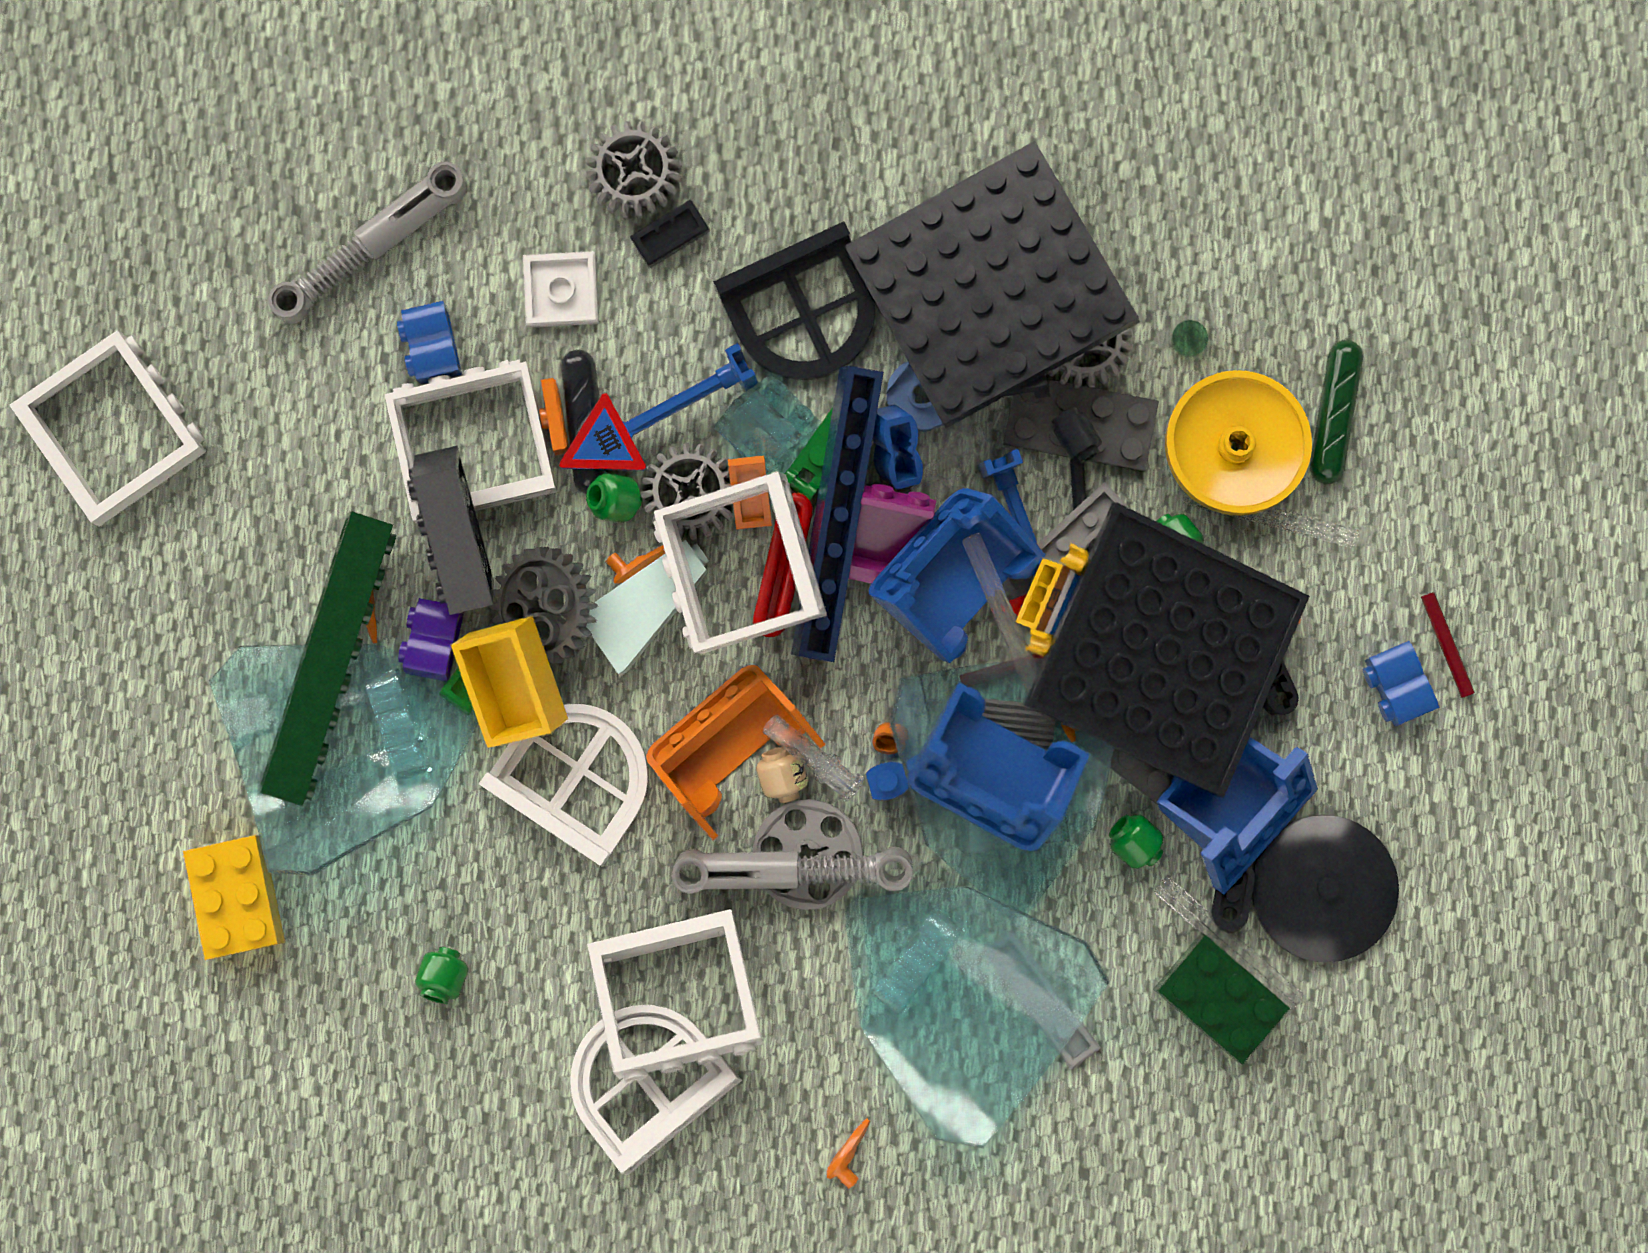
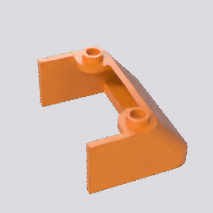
M749 665L735 673L654 742L646 754V760L685 810L708 836L715 840L718 834L705 818L714 813L719 807L722 794L716 786L770 739L779 746H786L797 742L806 733L820 749L826 744L758 666Z

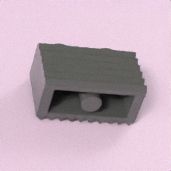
M984 699L986 708L982 716L1042 749L1047 750L1053 744L1055 720L1023 706V702Z

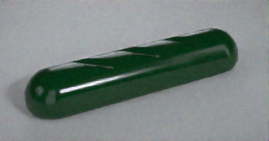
M1351 340L1336 342L1328 354L1310 459L1312 477L1322 484L1337 482L1345 471L1358 386L1364 360V353L1361 347Z

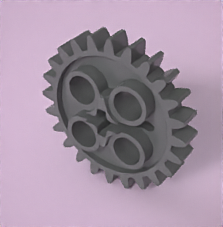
M536 547V549H524L523 554H514L512 556L514 564L502 565L507 575L495 577L501 587L500 589H494L493 595L498 597V602L493 603L490 608L498 610V616L494 617L491 622L503 624L533 616L549 664L563 663L564 658L575 657L573 649H583L585 647L580 637L592 636V633L586 627L587 623H596L597 621L593 616L589 615V610L598 607V604L589 602V597L596 592V589H587L585 585L591 579V575H580L583 564L572 563L573 555L562 554L560 548Z

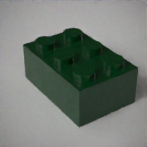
M1200 934L1153 988L1155 992L1232 1059L1242 1065L1291 1009L1205 934Z

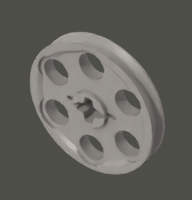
M812 799L789 802L774 810L758 829L752 851L763 852V841L767 837H776L781 841V852L801 853L802 845L807 844L810 849L828 847L827 850L818 853L820 859H823L824 855L827 859H830L831 855L834 858L835 854L840 851L849 852L853 858H856L857 855L863 858L861 839L850 818L837 807ZM792 809H799L806 816V824L800 830H792L786 824V815ZM828 816H835L842 823V831L837 837H827L822 832L821 824ZM831 880L829 883V895L822 900L811 896L809 893L810 884L807 881H804L803 884L800 883L799 888H792L786 893L779 892L776 889L765 890L775 900L786 906L802 910H812L826 907L838 901L851 889L854 883L851 880L848 884L844 880L841 884L837 880V883L834 884L833 880Z

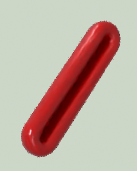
M793 492L791 494L805 542H807L813 516V506L805 495ZM777 518L753 614V625L790 614L795 594L796 583ZM786 628L762 636L773 638L779 636Z

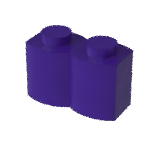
M422 598L418 599L416 607H410L406 627L411 629L408 642L402 641L398 655V662L403 663L402 667L405 674L446 682L449 680L455 657L451 644L459 640L464 612L450 615L447 603L440 604V602Z

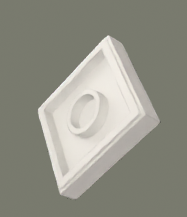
M595 251L523 255L527 328L599 324Z

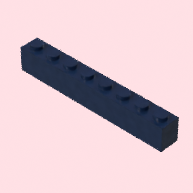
M849 365L839 369L808 551L827 616L796 625L791 655L829 662L835 661L884 374L881 371ZM801 600L799 603L798 611L803 609Z

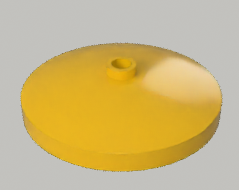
M1243 370L1224 371L1200 380L1180 398L1167 424L1165 452L1173 477L1181 489L1195 502L1221 514L1252 515L1276 506L1287 498L1299 485L1310 462L1312 435L1309 421L1301 404L1283 385L1272 378L1256 372ZM1231 442H1238L1241 445V449L1234 451L1231 448Z

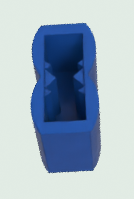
M444 301L401 310L402 320L397 321V327L402 343L408 341L410 355L404 356L409 377L415 376L421 385L428 383V379L436 376L449 375L451 378L462 375L449 313Z
M897 405L878 408L873 433V441L876 444L874 466L877 474L896 490L920 484L923 476V464L919 453L916 451L918 428L914 418Z
M1410 641L1365 660L1367 667L1363 668L1364 677L1371 689L1376 687L1382 701L1378 702V707L1386 722L1392 721L1395 727L1440 708Z
M919 753L908 757L902 763L885 762L868 770L866 778L872 799L886 801L899 797L907 789L915 791L909 785L907 778Z

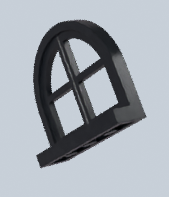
M845 221L713 281L717 295L741 345L757 364L773 374L794 380H813L838 372L840 367L849 365L868 342L874 325L875 301L844 247L852 242ZM838 257L854 292L812 311L796 276ZM784 282L800 317L757 336L741 301ZM857 300V317L854 328L844 344L832 353L815 318ZM804 324L820 359L812 361L790 360L777 355L767 348L763 342Z

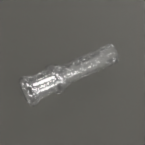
M778 714L774 715L765 725L763 733L813 771V776L818 783H826L836 791L841 801L847 802L858 792L864 777L860 773L854 774L840 763L841 759L836 754H826L799 731L790 726Z

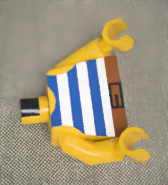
M1070 543L1069 553L1065 558L1062 557L1060 559L1062 564L1042 558L1015 621L1020 625L1031 628L1030 634L1032 636L1030 644L1025 647L1026 651L1042 656L1048 653L1052 638L1081 572L1088 561V551Z

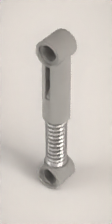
M450 162L435 164L429 170L427 177L355 230L353 233L356 236L352 238L353 242L347 241L348 246L342 245L343 249H337V254L332 253V258L327 257V262L322 261L321 266L317 264V269L312 268L311 274L306 272L307 277L301 276L296 281L281 282L275 285L268 297L271 310L283 322L289 324L304 320L310 308L314 306V301H317L318 297H322V292L327 293V288L332 289V284L337 285V281H342L343 276L347 278L348 272L353 274V268L358 270L357 265L363 266L362 262H368V257L376 261L448 205L461 201L467 191V183L460 169ZM446 177L455 178L456 183L452 189L446 191L439 189V183L442 179ZM297 296L298 302L294 309L290 311L282 310V303L285 298Z
M889 847L882 852H876L873 856L863 855V858H860L859 855L856 858H853L852 855L849 858H846L845 855L843 858H840L837 855L835 859H833L832 855L830 859H827L825 855L823 859H820L819 855L817 859H814L812 855L810 859H807L806 856H804V859H801L798 852L703 853L700 850L691 849L684 851L677 858L672 870V880L677 889L689 894L697 893L702 889L799 888V884H803L804 881H807L808 884L811 881L814 884L818 881L823 884L826 881L829 884L831 880H833L834 884L837 883V880L841 884L844 880L848 884L851 880H853L854 884L857 880L861 884L866 880L867 883H876V885H881L887 890L898 891L910 883L913 874V862L909 853L900 847ZM895 861L901 863L905 870L900 875L892 876L884 870L885 865ZM687 864L696 865L701 871V876L694 879L688 878L684 875L682 867Z

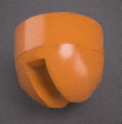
M892 722L880 724L874 732L873 747L882 754L890 755L897 753L902 745V730Z

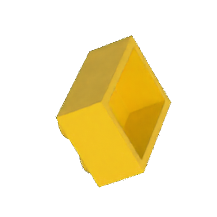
M533 616L469 632L451 644L487 748L552 733L568 720Z
M253 835L183 851L205 960L285 943L263 835Z

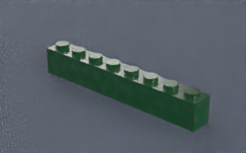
M354 511L347 513L259 785L258 793L300 806L304 805L305 799L311 801L314 796L318 779L312 777L316 765H323L327 756L329 744L324 743L327 730H334L340 715V709L335 708L339 693L345 695L348 690L352 674L346 673L350 659L357 660L363 643V639L358 638V634L362 624L368 625L374 609V604L369 603L373 589H380L385 574V569L380 568L384 554L390 556L395 544L396 534L391 533L393 524Z

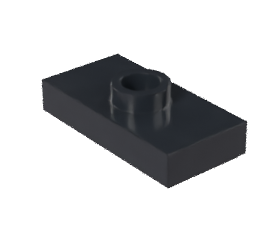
M690 199L630 236V239L650 269L708 234L710 229Z

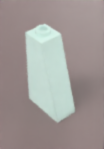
M684 540L682 544L696 588L708 573L704 565L709 560L698 544L690 547L688 542ZM666 553L594 602L598 604V607L589 610V615L593 616L597 621L596 623H587L586 627L590 630L592 637L620 676L628 672L677 611L672 593L676 591L672 577L669 578L662 562V557L666 556Z

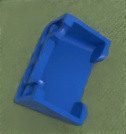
M963 488L953 493L934 513L933 519H929L875 578L870 585L869 594L942 661L951 663L954 659L960 657L967 648L968 635L962 630L1008 578L1026 579L1032 576L1037 571L1039 563L1046 554L993 495Z
M959 682L952 691L908 775V783L919 794L1022 850H1037L1061 822L1090 754L1068 741L1054 742L1047 750L1029 742L982 716L986 708L984 698L977 690Z

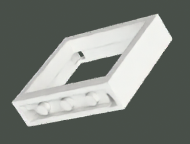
M118 330L10 404L16 416L89 521L99 527L206 453V450L201 445V442L205 440L201 431L193 422L187 425L180 415L185 411L180 401L173 393L167 396L160 385L165 380L153 364L147 367L140 358L145 353L142 347L132 335L126 338ZM119 351L184 445L100 502L35 408L110 355Z
M505 360L498 364L499 368L485 371L484 367H475L463 371L464 376L450 379L449 375L436 376L428 379L429 384L414 387L413 383L402 384V387L394 388L392 393L384 394L412 520L417 525V515L419 514L418 501H411L407 487V480H410L408 469L413 468L414 457L403 408L521 380L542 476L470 492L475 511L558 492L545 432L541 424L532 375L526 361L520 363V360L510 362Z
M778 471L654 511L656 521H654L656 529L654 534L657 541L663 543L666 556L662 557L664 570L669 578H673L676 591L672 593L674 605L679 613H683L686 627L682 629L683 636L687 638L689 648H693L694 653H707L827 616L786 474ZM769 492L803 609L709 638L676 521Z
M731 909L587 944L612 1067L618 1079L624 1078L625 1082L634 1079L639 1081L645 1079L648 1072L661 1069V1073H672L683 1069V1064L697 1061L699 1065L710 1064L720 1059L719 1055L734 1052L735 1056L746 1055V1052L756 1050L755 1046L763 1045L735 918ZM726 935L746 1029L624 1059L604 964Z

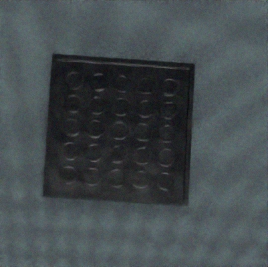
M1035 141L844 246L945 429L1140 323L1137 313Z
M1114 502L1109 508L1089 554L1088 561L1081 572L1052 638L1051 647L1042 661L1023 706L1208 793L1224 798L1310 596L1118 502Z

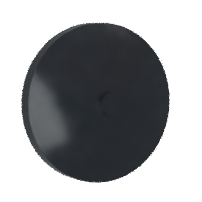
M1318 815L1291 822L1281 830L1257 857L1254 864L1255 882L1252 903L1257 919L1267 935L1277 945L1299 958L1316 962H1338L1358 956L1381 939L1394 918L1399 898V882L1392 857L1383 843L1371 831L1350 819L1332 815Z

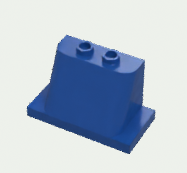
M1250 737L1224 798L1217 797L1174 777L1171 786L1157 800V804L1165 816L1203 849L1201 856L1212 886L1225 895L1318 788L1308 753L1296 746L1283 759Z

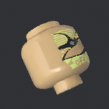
M788 746L777 747L764 752L761 755L762 760L756 766L764 795L768 798H778L779 803H787L800 797L799 792L808 784V776L801 754L796 751H790Z

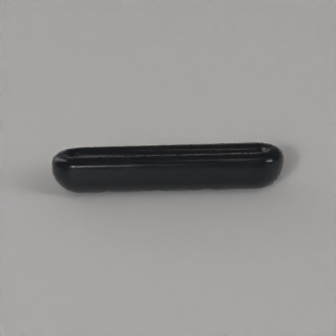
M579 349L569 351L564 355L560 367L569 446L599 400L594 359L588 352ZM572 469L574 484L580 492L587 494L589 485L599 475L608 473V470Z

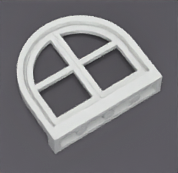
M565 704L564 707L568 720L563 724L586 723L600 728L578 761H575L540 736L509 743L490 773L486 772L479 785L598 865L604 866L642 807L648 786L647 761L642 746L635 734L615 715L591 705ZM610 736L621 746L628 762L629 786L627 794L589 770ZM534 742L573 767L551 802L511 776ZM584 775L623 801L601 836L561 810Z
M636 1005L614 1012L618 1032L632 1026L649 1024L667 1028L677 1034L659 1050L675 1047L683 1040L686 1043L707 1039L701 1030L689 1019L664 1007ZM602 1019L585 1035L576 1051L571 1069L570 1084L573 1103L581 1121L621 1174L629 1175L739 1084L742 1079L719 1055L720 1059L718 1061L704 1064L708 1070L705 1075L670 1102L651 1076L646 1073L647 1077L637 1082L660 1112L622 1142L599 1110L636 1079L626 1082L625 1079L621 1080L594 1102L591 1090L592 1067L597 1054L607 1042ZM620 1038L624 1059L634 1057L633 1053Z

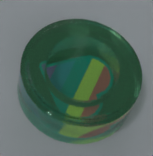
M1186 320L1179 323L1174 329L1171 343L1178 354L1184 357H1194L1199 355L1207 346L1208 333L1201 323L1194 320Z

